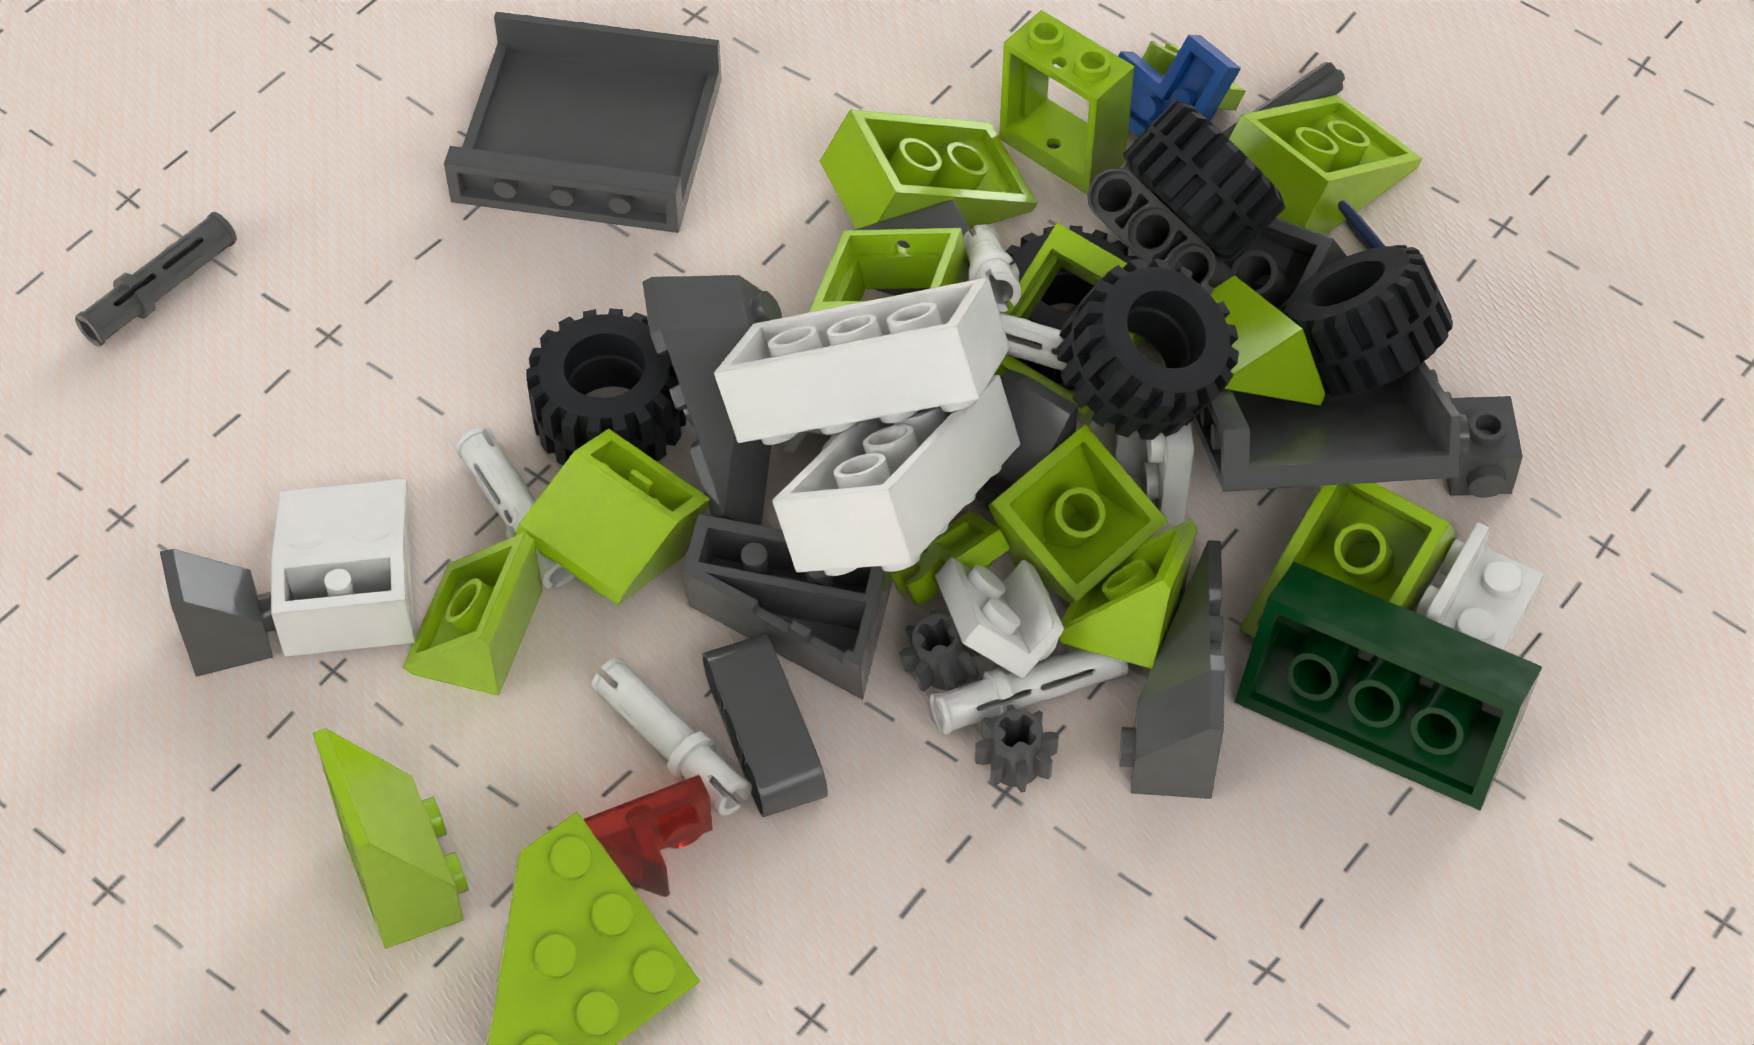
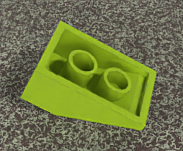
M1338 95L1242 114L1229 138L1281 193L1286 208L1276 218L1320 234L1328 233L1346 221L1345 216L1338 209L1340 201H1348L1354 210L1358 212L1417 169L1423 159Z
M850 109L820 159L825 173L856 229L954 199L970 230L974 229L976 225H988L1032 212L1038 204L998 134L989 122Z
M1377 483L1322 486L1239 630L1255 639L1267 599L1294 561L1413 611L1444 562L1450 547L1458 536L1450 522Z
M326 728L313 732V738L342 835L384 948L388 949L463 921L458 894L469 891V887L456 852L443 856L437 838L447 835L434 796L421 800L412 775Z

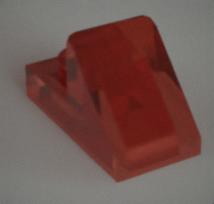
M700 775L583 819L631 886L664 897L670 896L667 868L660 850L667 847L677 849L688 846L698 840L702 834L713 830L710 796Z

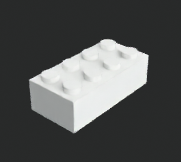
M986 277L754 323L717 368L714 375L737 442L742 443L761 439L765 445H774L785 442L802 431L820 428L823 434H834L853 427L858 421L880 417L883 423H895L913 416L918 410L940 406L943 412H955L966 409L980 399L1010 347L989 278Z
M993 375L980 399L966 409L955 412H943L940 406L918 410L913 416L895 423H883L880 417L858 421L853 427L843 431L772 500L796 572L824 570L826 575L838 576L860 567L881 566L884 571L891 572L908 568L920 560V554L938 535L948 529L949 522L965 505L975 499V494L990 477L1000 472L1002 469L1001 465L1020 446L1000 375Z

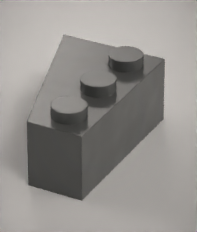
M698 514L682 570L689 606L747 638L767 634L777 654L863 700L892 586L891 572L884 571L881 566L860 567L838 576L826 575L824 570L796 572L782 529Z

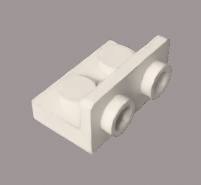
M1190 423L1187 426L1184 425L1177 433L1168 437L1160 433L1154 440H1141L1137 431H1134L1128 438L1115 434L1113 457L1129 475L1142 474L1143 492L1150 500H1155L1156 507L1169 521L1167 524L1184 522L1194 454Z
M1477 523L1467 542L1455 539L1441 568V574L1447 576L1440 589L1429 585L1416 613L1506 651L1540 588L1544 573L1485 548L1490 527Z
M950 557L935 575L961 641L966 646L1022 679L1025 678L1038 661L1046 659L1055 649L1064 627L1035 566L1022 560L1002 583L995 574L985 567L976 565L973 569H970Z

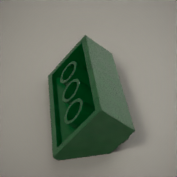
M1294 561L1267 599L1234 703L1480 811L1522 721L1542 666Z

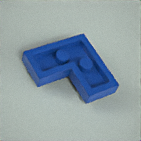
M1201 35L1187 36L1164 77L1136 53L1120 51L1118 57L1134 66L1128 129L1139 138L1175 100L1191 105L1211 121L1241 67Z

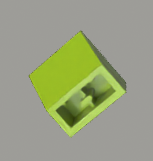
M607 429L573 452L521 520L515 534L519 535L523 532L534 539L535 548L541 555L555 561L588 584L595 593L606 597L618 606L686 555L698 514H704L711 498L612 430Z

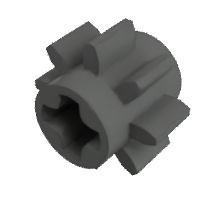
M932 610L929 616L921 619L915 626L908 625L905 628L912 647L901 650L899 652L905 671L914 672L921 691H926L930 686L948 691L961 686L968 678L977 679L979 673L972 657L981 654L962 643L952 617L945 614H937L935 610Z
M1011 704L1007 706L1006 712L1002 713L995 721L987 717L982 719L981 737L983 740L975 743L974 760L975 764H990V785L994 787L1001 782L1007 786L1017 787L1020 792H1025L1027 784L1031 783L1037 775L1044 779H1050L1053 763L1050 756L1057 754L1059 736L1055 732L1043 733V712L1039 710L1032 714L1025 710L1015 709Z

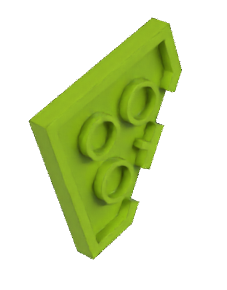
M575 812L532 842L517 855L508 922L505 925L496 980L498 983L486 1045H616L701 982L578 812Z

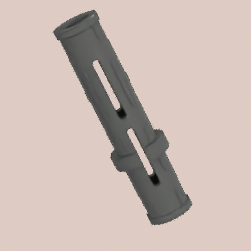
M211 212L205 220L176 242L169 245L132 275L123 273L113 281L114 289L85 311H81L76 315L75 322L82 334L92 344L100 347L106 343L105 341L134 318H146L155 311V302L185 279L192 276L198 269L228 246L231 247L236 243L237 236L233 227L221 214Z

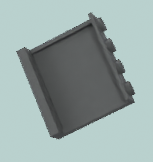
M496 11L494 22L498 43L463 146H450L444 161L450 201L452 203L679 233L722 81L719 40Z
M1425 361L1405 375L1382 386L1340 396L1326 394L1321 406L1223 389L1192 420L1223 492L1459 478V454H1467L1470 444L1467 417L1459 414L1453 405L1451 393L1443 390L1438 382L1436 371L1434 369L1430 370Z

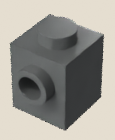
M1511 396L1452 398L1453 405L1459 414L1467 417L1470 444L1467 454H1459V478H1447L1449 495H1473L1480 498H1488L1498 494H1512L1523 455Z

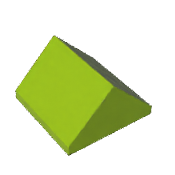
M1235 275L1214 288L1210 295L1217 303L1224 301L1230 311L1225 320L1227 324L1236 326L1238 340L1232 345L1233 348L1239 351L1238 364L1231 370L1233 377L1224 389L1321 406L1325 397V391L1303 329Z
M1086 424L988 505L997 526L1001 528L1010 547L1008 551L1015 567L1022 560L1035 566L1043 585L1069 603L1076 602L1169 522Z
M1190 518L1147 540L1076 602H1071L1061 621L1064 630L1059 639L1062 644L1152 669L1183 598L1198 530L1192 519Z
M523 532L448 563L416 635L415 643L412 644L402 668L415 676L499 696L543 591L539 577L540 572L534 539Z

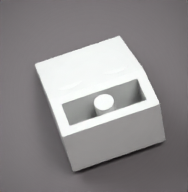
M406 478L279 492L271 552V614L284 657L415 643L409 497Z

